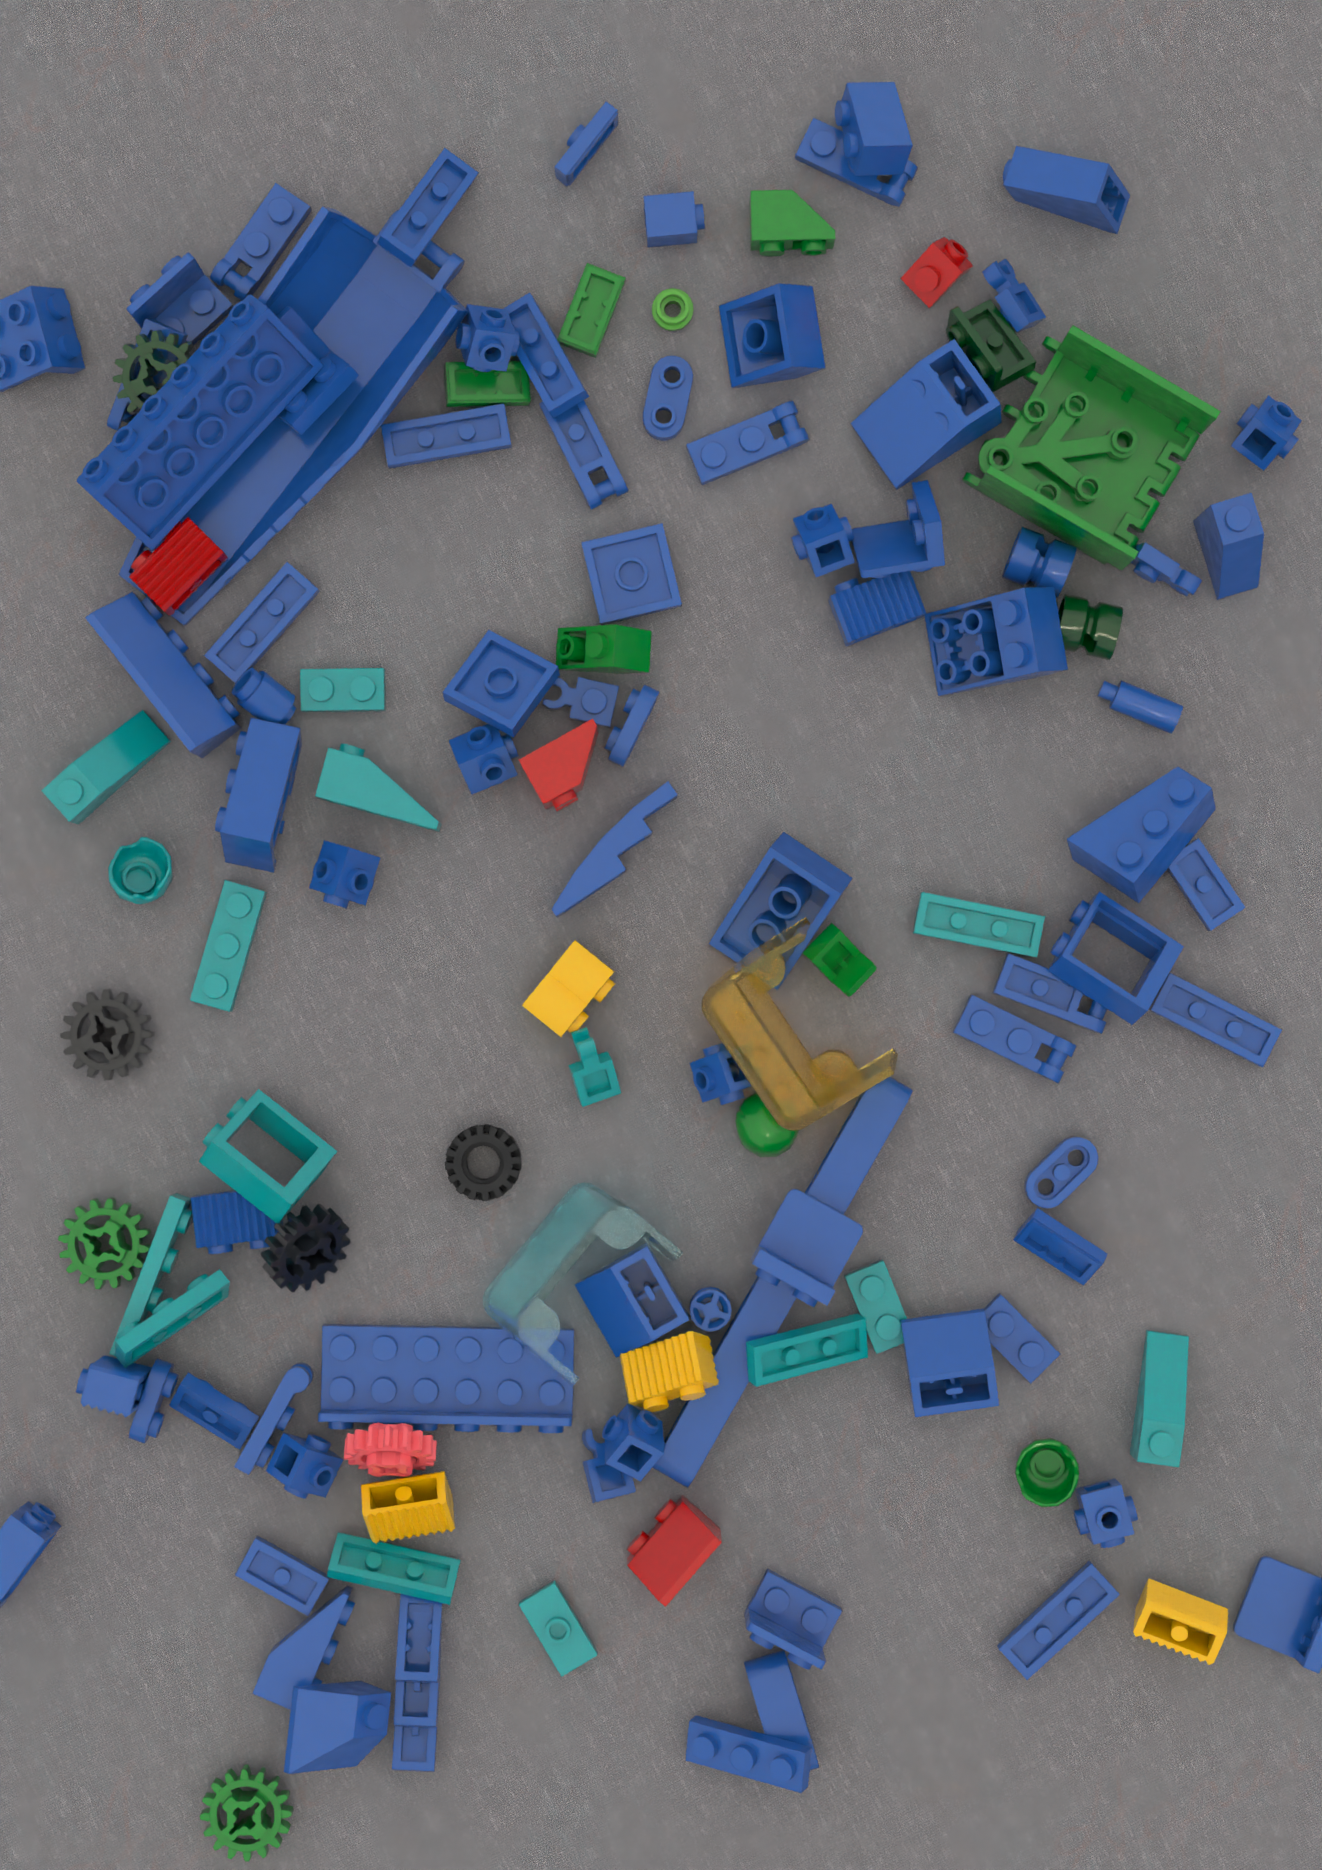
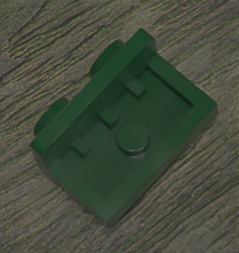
M991 299L965 313L962 312L959 306L950 310L948 326L946 328L949 341L956 340L992 392L1035 369L1036 360Z

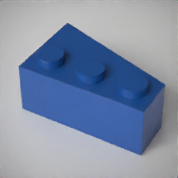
M251 718L247 732L240 731L236 745V755L240 756L237 770L231 768L229 771L225 792L230 794L227 808H219L215 824V831L220 832L226 863L275 872L277 860L274 858V848L278 833L283 834L285 821H282L288 795L291 796L302 747L300 728Z
M1176 767L1067 838L1072 859L1137 903H1140L1216 810L1212 788L1180 767Z

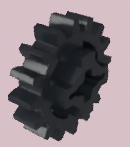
M103 989L101 1000L98 999L94 992H89L86 994L88 1002L86 1006L80 1002L72 1004L77 1015L75 1017L64 1016L63 1021L71 1025V1030L60 1033V1038L71 1040V1046L67 1047L63 1052L65 1055H77L78 1058L73 1064L75 1069H80L87 1065L89 1066L87 1077L95 1078L99 1071L102 1070L104 1080H112L114 1070H117L121 1077L129 1076L127 1065L131 1064L136 1068L142 1067L143 1063L138 1055L140 1053H151L152 1049L145 1045L144 1041L145 1038L154 1037L155 1032L145 1030L144 1024L148 1023L152 1018L151 1015L139 1016L137 1012L142 1006L140 1001H135L128 1005V993L120 992L115 1000L113 999L111 989ZM106 1006L123 1011L128 1018L119 1020L112 1017ZM88 1017L91 1022L86 1035L81 1037L83 1023ZM103 1025L106 1028H115L116 1035L111 1037L112 1045L109 1041L101 1042L99 1035L105 1032ZM135 1033L133 1046L127 1054L125 1044L129 1035ZM93 1050L104 1053L106 1060H109L110 1063L97 1061L87 1052Z
M317 1204L313 1211L307 1205L302 1206L298 1216H295L292 1212L287 1213L288 1222L284 1225L276 1223L274 1228L277 1234L265 1239L270 1249L261 1252V1257L266 1261L262 1267L281 1289L286 1286L291 1292H295L299 1285H301L305 1291H308L314 1280L323 1284L325 1282L324 1274L327 1271L336 1273L338 1270L334 1265L336 1261L346 1259L347 1257L342 1248L351 1243V1240L345 1235L349 1231V1227L333 1209L329 1208L326 1210L321 1204Z

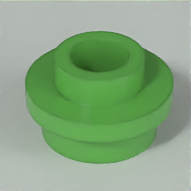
M676 288L666 289L655 297L652 304V315L655 322L661 328L668 331H677L686 327L691 321L693 303L684 291ZM670 304H675L679 306L681 312L676 317H669L665 313V308Z

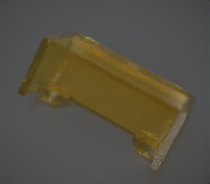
M806 917L748 953L706 990L701 1004L705 1018L775 1121L784 1129L791 1131L807 1127L893 1075L898 1054L893 1048L860 1069L857 1068L848 1054L840 1050H827L812 1059L767 991L777 986L785 975L786 963L781 954L805 940L810 927V922Z

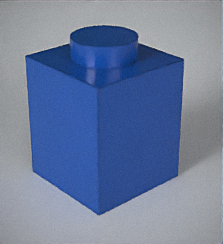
M694 191L643 196L647 248L697 243V230L705 229L703 204H695Z

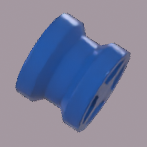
M710 1286L701 1288L693 1295L690 1301L691 1319L697 1327L704 1331L720 1330L726 1326L731 1318L730 1300L725 1292L719 1288Z

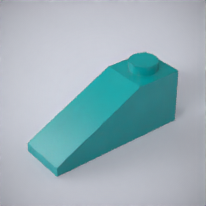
M141 710L72 762L41 791L69 822L79 825L165 748L171 740L146 712Z
M341 743L339 750L328 748L315 797L440 832L442 824L370 759L363 757L364 749Z
M1146 1330L1130 1455L1137 1462L1172 1467L1180 1466L1185 1429L1189 1336Z

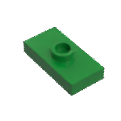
M589 263L586 264L557 339L560 345L594 358L597 357L625 285V277Z
M509 361L506 372L497 370L480 372L466 366L465 362H445L446 407L493 406L498 404H504L505 406H528L531 402L529 376L521 361Z

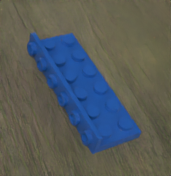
M250 294L243 301L233 306L229 316L214 332L204 337L200 347L185 363L179 365L172 372L167 383L155 395L150 396L144 402L139 413L126 426L120 428L115 433L112 442L98 457L91 459L86 464L83 473L77 478V482L150 550H153L324 365L266 305Z
M324 1324L322 1326L321 1410L318 1413V1421L328 1422V1428L352 1429L354 1428V1422L370 1423V1425L379 1422L382 1424L412 1423L413 1430L421 1431L437 1430L438 1424H454V1430L461 1432L479 1431L480 1425H496V1431L512 1433L521 1432L522 1425L538 1426V1432L562 1433L564 1432V1426H572L574 1329Z

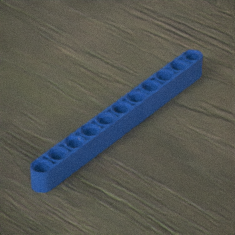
M876 1069L819 1166L805 1194L844 1215L904 1110L913 1089ZM756 1277L713 1353V1361L717 1372L716 1377L719 1380L718 1385L705 1389L706 1395L704 1397L685 1402L664 1439L666 1443L664 1454L652 1468L681 1485L689 1487L749 1383L746 1342L775 1335L796 1300V1297L792 1295L795 1290L794 1287L781 1280L778 1286H774L760 1277Z

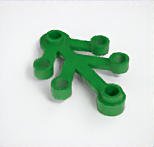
M1075 391L1064 399L1063 409L1036 445L1019 447L1032 426L1041 423L1049 413L1047 402L1040 397H1033L1023 405L1022 415L1005 438H993L982 446L978 454V464L984 474L989 466L992 465L1040 493L1042 487H1049L1054 492L1052 501L1057 503L1061 497L1059 485L1050 480L1042 482L1022 465L1038 462L1074 489L1076 496L1080 500L1090 502L1096 499L1102 492L1100 479L1094 475L1082 474L1064 459L1107 453L1112 459L1125 460L1137 451L1140 439L1133 427L1120 424L1109 430L1106 435L1060 441L1074 421L1085 415L1090 408L1088 396L1083 392ZM1077 398L1082 402L1083 409L1081 412L1071 410L1069 406L1070 399ZM1030 404H1037L1041 407V417L1034 418L1030 416L1028 412ZM1118 434H1125L1129 437L1130 445L1128 448H1122L1117 444ZM1001 451L1005 453L1007 457L1005 465H997L994 462V452ZM1084 481H1090L1094 484L1095 492L1093 495L1089 496L1083 493L1082 483Z

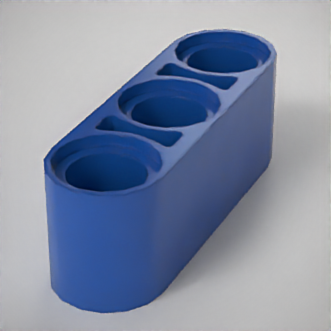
M785 1650L745 1661L746 1673L764 1733L812 1747L810 1770L819 1768Z

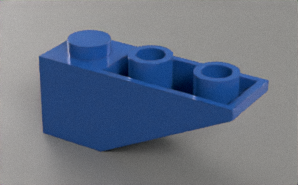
M347 1585L274 1645L252 1694L291 1710L293 1687L322 1683L323 1680L316 1678L321 1662L327 1665L330 1664L339 1641L332 1639V1636L338 1624L346 1626L355 1606V1602L348 1600L353 1589L352 1587Z

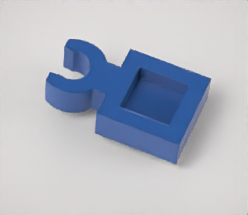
M1006 259L999 263L996 261L982 271L987 282L998 292L995 299L1000 305V313L1008 324L1014 327L1016 332L1034 327L1046 318L1024 282L1018 283L1015 278V272Z
M1146 542L1135 546L1134 549L1139 552L1131 563L1135 565L1133 571L1138 576L1152 583H1155L1156 580L1164 581L1184 596H1188V594L1194 595L1202 582L1200 578L1180 568L1179 563Z
M558 677L552 686H557L561 689V697L556 701L543 699V706L550 710H559L564 706L571 707L569 719L581 722L594 719L596 725L610 728L619 686L578 677L575 689L569 687L563 679Z
M591 1429L584 1430L582 1432L583 1444L593 1453L594 1459L583 1461L592 1503L636 1492L633 1477L605 1464V1440L603 1443H598L594 1440Z

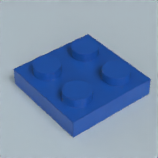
M663 523L581 542L601 625L682 606Z
M488 630L442 692L444 701L514 738L560 675L559 667Z

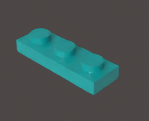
M224 881L190 1001L232 1012L267 892L231 881Z
M920 892L912 933L1037 958L1045 916Z
M220 1269L210 1276L203 1274L188 1285L186 1293L175 1300L170 1297L158 1304L152 1311L153 1315L140 1324L138 1321L127 1325L117 1335L118 1339L115 1341V1356L124 1368L138 1360L226 1299L229 1295L230 1281Z
M856 1313L747 1341L749 1382L758 1387L867 1358L866 1318Z
M338 1532L327 1577L450 1605L461 1560L384 1542L375 1544L370 1539Z

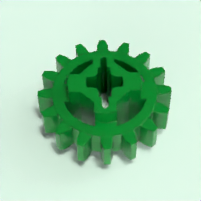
M114 1197L107 1198L104 1207H102L98 1198L90 1200V1211L82 1205L77 1206L74 1210L78 1219L67 1218L64 1220L63 1223L70 1229V1233L60 1235L58 1240L68 1243V1249L59 1253L60 1258H71L72 1263L66 1269L68 1273L76 1270L82 1272L79 1283L84 1284L91 1278H94L95 1289H101L104 1287L106 1280L109 1279L112 1288H117L121 1286L120 1275L128 1281L136 1278L132 1267H143L145 1260L140 1257V1254L148 1252L151 1245L143 1243L142 1238L149 1235L151 1229L139 1228L138 1223L142 1221L144 1215L142 1213L133 1217L129 1215L131 1203H124L118 1209L116 1208V1199ZM95 1216H111L105 1225L101 1227L88 1223ZM126 1227L131 1234L132 1246L127 1244L124 1229ZM109 1234L111 1236L109 1244L114 1248L102 1252L100 1250L102 1243L97 1240V1237L100 1238ZM79 1241L84 1243L87 1254L85 1259L80 1253ZM108 1260H114L117 1263H123V1265L116 1270H100V1268L104 1266L105 1262Z
M244 1765L240 1776H237L232 1768L228 1769L225 1773L226 1783L216 1778L211 1784L215 1793L206 1792L202 1800L204 1804L210 1807L202 1810L200 1814V1820L210 1821L203 1834L205 1837L212 1835L217 1837L213 1846L214 1850H218L224 1845L229 1848L227 1858L232 1859L237 1851L243 1852L245 1862H249L255 1850H257L262 1858L266 1857L269 1852L268 1843L278 1848L283 1841L279 1833L288 1834L291 1824L283 1819L292 1816L294 1811L293 1806L283 1804L289 1798L290 1791L289 1789L278 1791L277 1786L281 1778L276 1776L268 1781L265 1779L266 1768L264 1767L258 1771L257 1775H251L250 1766ZM239 1787H253L256 1790L242 1791ZM269 1801H271L274 1809V1823L271 1822L272 1818L267 1814L266 1805ZM258 1802L253 1816L249 1815L245 1819L242 1818L239 1823H236L241 1810L245 1811ZM220 1803L223 1804L222 1808L227 1812V1823L223 1825L220 1818ZM251 1835L254 1839H242L238 1836Z

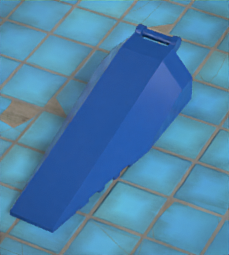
M322 206L258 300L266 305L276 316L286 306L294 309L327 347L349 363L359 376L302 435L277 416L180 520L182 523L187 517L190 518L228 557L204 581L197 591L171 615L183 625H187L365 446L442 350L458 325L467 315L468 311L446 289L451 280L462 269L465 263L462 258L455 253L452 255L448 254L433 241H430L422 255L440 268L436 276L432 278L414 264L410 268L377 244L380 235L399 210L391 215L379 234L375 235L336 209ZM136 537L118 575L145 596H148L129 578L134 572L131 568L134 560L145 550L149 549ZM162 539L159 542V544L153 550L150 551L153 553L164 540Z

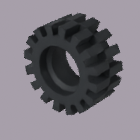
M489 1124L471 1126L462 1131L453 1139L446 1153L445 1170L448 1173L447 1178L455 1186L457 1192L466 1195L472 1200L490 1201L491 1199L503 1196L516 1183L522 1166L520 1148H518L515 1139L506 1133L504 1129ZM479 1146L492 1148L500 1159L498 1172L487 1179L475 1177L469 1171L467 1165L470 1152Z

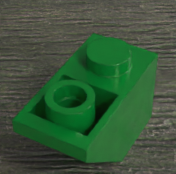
M793 190L750 191V251H760L762 256L774 257L783 255L785 253L784 250H801L803 255L817 256L825 254L826 249H833L836 239L835 230Z
M617 624L558 628L556 665L559 667V670L612 674L649 673L652 631Z

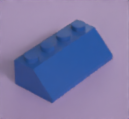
M131 592L85 617L191 753L204 758L241 729V726L235 720L240 715L239 711L226 695L219 699L209 686L215 682L200 662L193 666L187 659L184 652L189 647L174 629L169 633L166 632L158 621L163 617V614L148 596L141 600L139 596Z

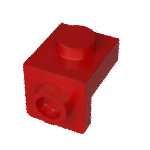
M943 237L933 242L900 279L931 308L973 265L967 259L968 253L961 244L953 239L948 240Z

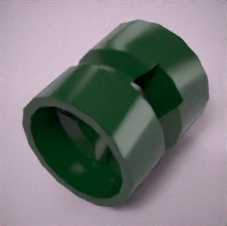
M1065 594L1058 611L1064 649L1075 652L1082 647L1089 656L1110 660L1120 632L1123 607L1099 602L1095 607H1092L1086 598Z

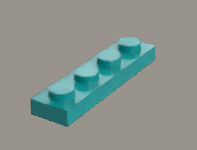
M178 1193L170 1195L117 1335L130 1323L138 1321L140 1324L145 1321L148 1312H152L160 1304L164 1289L158 1288L163 1273L170 1274L176 1263L179 1250L173 1247L178 1234H186L193 1218L192 1210L188 1209L191 1198ZM116 1335V1337H115V1340H114V1342H113L112 1348H111L110 1353H109V1354L114 1355V1356H115V1341L118 1339V1338H117V1335Z

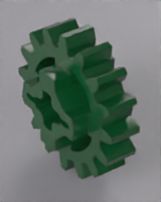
M156 330L152 331L151 342L145 334H139L136 336L138 347L130 343L122 347L128 357L115 359L114 363L122 368L123 372L120 375L114 376L113 381L123 383L124 389L117 394L118 399L130 398L131 403L127 408L129 413L142 408L146 401L142 394L155 395L170 379L172 372L191 357L189 354L193 347L191 341L180 346L178 345L179 334L170 333L166 340H164L162 331ZM158 349H164L177 356L178 360L171 361L164 358L162 352L158 351ZM139 360L141 368L138 378L134 379L135 367ZM164 370L167 373V378L162 383L156 384L153 377L158 374V371Z

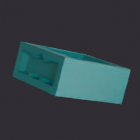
M258 1089L248 1101L241 1097L226 1115L230 1121L224 1127L217 1123L202 1141L207 1146V1149L198 1162L275 1223H280L325 1171L338 1151ZM248 1119L305 1163L285 1187L228 1143Z

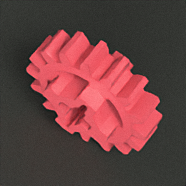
M373 1423L369 1425L368 1431L356 1429L355 1434H347L344 1460H348L349 1465H359L358 1469H368V1474L372 1476L408 1477L412 1475L413 1469L424 1471L426 1466H434L437 1440H433L432 1435H423L421 1430L413 1431V1426L409 1424Z

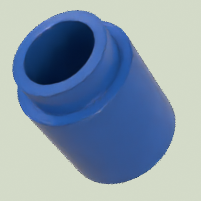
M254 668L248 669L241 675L232 689V694L238 698L237 703L260 720L285 725L296 710V707L293 705L295 695L265 671L258 672Z

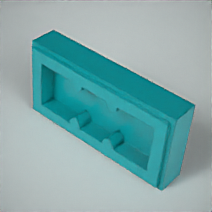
M555 1580L519 1601L518 1605L561 1677L598 1655V1651Z

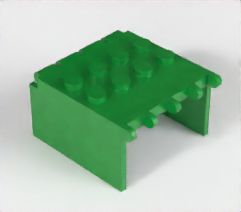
M1072 325L1062 343L1048 336L1042 342L1044 348L1055 354L1043 375L1033 370L1023 376L1024 379L1036 386L1029 399L1033 397L1044 399L1048 404L1049 413L1041 423L1032 426L1019 447L1036 445L1063 409L1064 399L1070 393L1080 391L1088 396L1090 408L1085 415L1074 421L1060 441L1106 435L1113 427L1125 424L1133 427L1139 435L1140 443L1137 451L1125 460L1112 459L1107 453L1064 459L1082 474L1094 475L1100 479L1102 492L1096 499L1090 502L1080 500L1076 496L1074 489L1038 462L1022 465L1042 482L1050 480L1059 485L1061 497L1057 503L1052 501L1054 492L1051 488L1042 487L1040 493L992 465L989 466L982 479L966 472L962 481L1066 543L1077 547L1078 550L1102 564L1109 563L1122 571L1135 559L1139 552L1134 549L1139 538L1126 529L1129 526L1138 532L1144 533L1160 505L1159 501L1147 495L1149 490L1158 496L1165 497L1181 469L1177 463L1168 459L1169 456L1172 455L1181 461H1186L1200 437L1199 433L1202 434L1217 419L1221 411ZM1077 398L1070 399L1069 406L1071 410L1081 412L1083 409L1082 402ZM1006 404L1002 410V413L1015 421V423L1022 415L1020 410L1009 404ZM1037 404L1029 405L1028 412L1030 416L1034 418L1041 417V407ZM1118 434L1117 444L1122 448H1128L1130 439L1125 434ZM1001 451L994 452V462L997 465H1005L1007 462L1005 453ZM1084 481L1082 483V491L1084 494L1091 496L1095 492V486L1090 481Z

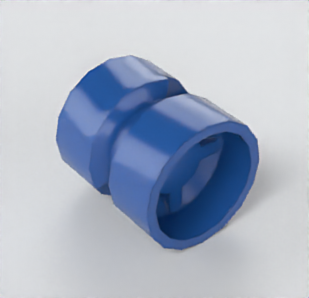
M1021 527L1006 562L1002 578L1023 586L1030 581L1034 583V587H1054L1057 598L1071 569L1077 547L1057 539L1047 543L1045 542L1044 534Z

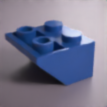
M648 1243L641 1245L574 1284L616 1358L621 1353H627L656 1340L689 1320V1314Z
M984 1308L901 1320L910 1396L915 1417L999 1406L995 1367Z

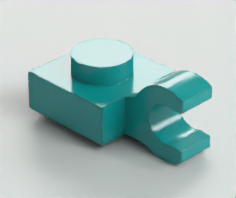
M587 1027L571 1032L580 1061L568 1066L581 1106L584 1107L621 1094L614 1064L608 1051L601 1054L597 1053L594 1039L590 1038Z

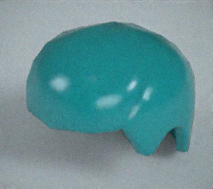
M140 837L133 844L120 846L108 867L110 886L119 898L135 904H146L157 900L164 895L173 880L170 854L162 843L148 837Z

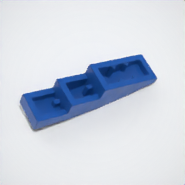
M669 781L633 807L601 838L576 869L554 904L552 911L557 918L626 872V868L618 857L652 835L644 820L675 800L678 796Z
M400 1594L392 1770L435 1772L443 1603Z

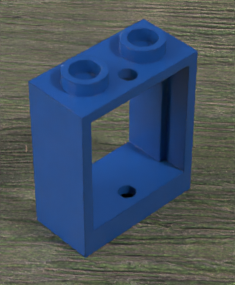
M1099 891L1088 903L1081 900L1073 911L1069 921L1074 926L1069 934L1063 932L1053 945L1050 953L1055 958L1048 971L1133 1025L1150 1008L1184 946ZM1091 922L1150 959L1131 994L1072 956Z
M29 1501L10 1515L0 1529V1608L61 1528V1525L55 1521V1513L41 1503L36 1502L33 1505Z

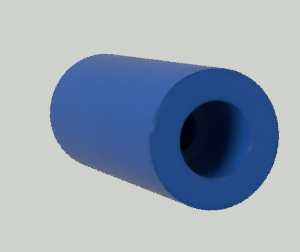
M1122 680L1118 686L1103 681L1097 695L1111 701L1110 709L1170 734L1174 731L1183 710V706Z

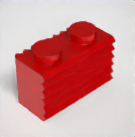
M188 517L182 523L179 521L153 553L149 549L145 550L131 565L134 572L129 578L169 617L228 559L227 555Z

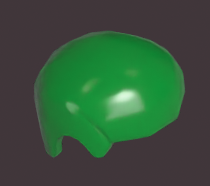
M758 1091L744 1099L736 1113L735 1122L741 1144L759 1157H777L792 1147L798 1136L799 1120L792 1102L776 1091Z
M1053 1438L1037 1439L1021 1450L1016 1463L1015 1475L1022 1495L1026 1500L1040 1507L1059 1506L1072 1497L1079 1481L1080 1473L1077 1459L1069 1446L1064 1445L1062 1441Z

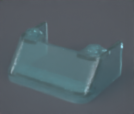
M586 1182L576 1184L569 1189L487 1287L482 1298L486 1314L569 1385H575L580 1378L547 1351L559 1335L560 1321L557 1314L543 1301L595 1238L599 1237L614 1249H627L643 1237L671 1262L679 1259L684 1253L634 1210L596 1185Z

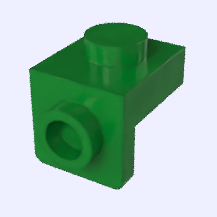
M830 923L803 952L813 965L848 997L852 996L877 969V966L861 953L833 923Z

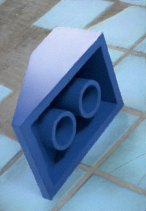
M783 832L767 851L709 944L778 990L853 878Z

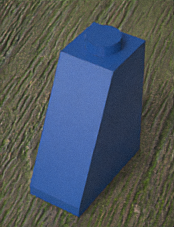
M1016 146L1012 159L1007 161L1003 171V186L1015 201L1109 233L1118 234L1130 194L1110 164Z
M1251 492L1212 504L1193 520L1217 600L1249 591L1259 586L1264 531Z

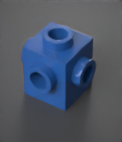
M467 304L466 310L468 313L462 323L458 325L455 339L456 348L460 349L465 365L480 372H490L492 370L506 372L510 357L516 356L519 347V333L515 331L508 311Z
M1268 395L1259 408L1251 404L1236 424L1242 429L1231 444V447L1264 471L1277 455L1284 459L1299 438L1293 435L1302 420L1294 415V412L1288 405L1277 402Z
M832 504L810 509L805 514L793 518L798 534L791 537L793 547L799 561L807 559L815 577L855 563L849 544L850 541L854 540L851 526L846 516L838 517Z
M486 724L449 740L458 766L472 795L518 775L512 759L519 755L512 738L508 734L501 736L497 728Z
M324 840L318 861L313 869V877L309 888L325 893L323 901L347 909L349 901L366 906L369 893L374 884V877L380 857Z
M723 1042L703 1049L705 1057L690 1062L693 1081L699 1091L702 1103L719 1098L721 1105L745 1098L743 1089L763 1083L750 1043L729 1049L727 1042Z
M629 1403L626 1404L617 1416L613 1415L609 1418L602 1433V1437L605 1439V1464L639 1481L646 1476L664 1454L666 1443L663 1437V1421L659 1420L652 1412L640 1410Z
M283 1432L266 1472L283 1483L284 1489L295 1496L306 1499L308 1494H313L326 1498L343 1459L330 1450L332 1444L320 1436L309 1433L305 1439Z
M1115 1478L1075 1489L1080 1509L1073 1510L1077 1529L1080 1535L1087 1534V1538L1093 1545L1100 1543L1101 1548L1114 1547L1123 1544L1125 1536L1134 1534L1131 1522L1137 1521L1138 1517L1131 1495L1124 1496L1122 1485ZM1106 1512H1109L1106 1518L1101 1519Z

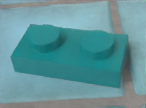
M300 669L301 711H386L385 669Z
M882 1259L845 1274L844 1277L859 1314L866 1318L867 1333L875 1353L879 1354L903 1344L901 1320L907 1319L884 1260Z

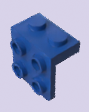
M28 286L0 300V392H4L45 372L74 374L85 369L81 345L77 338L70 312V304L63 288Z
M791 1189L786 1194L751 1258V1263L758 1267L755 1275L774 1286H778L780 1280L795 1288L792 1295L812 1307H815L818 1301L828 1306L835 1293L833 1286L863 1233V1228L858 1222L798 1189Z
M1269 1556L1261 1557L1233 1624L1234 1632L1247 1640L1295 1658L1303 1668L1319 1674L1322 1668V1578Z

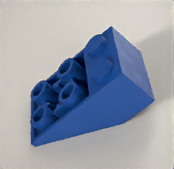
M953 339L915 364L851 422V426L897 490L1001 424V404L956 340Z
M1054 587L1021 588L925 614L938 696L1027 680L1068 670Z

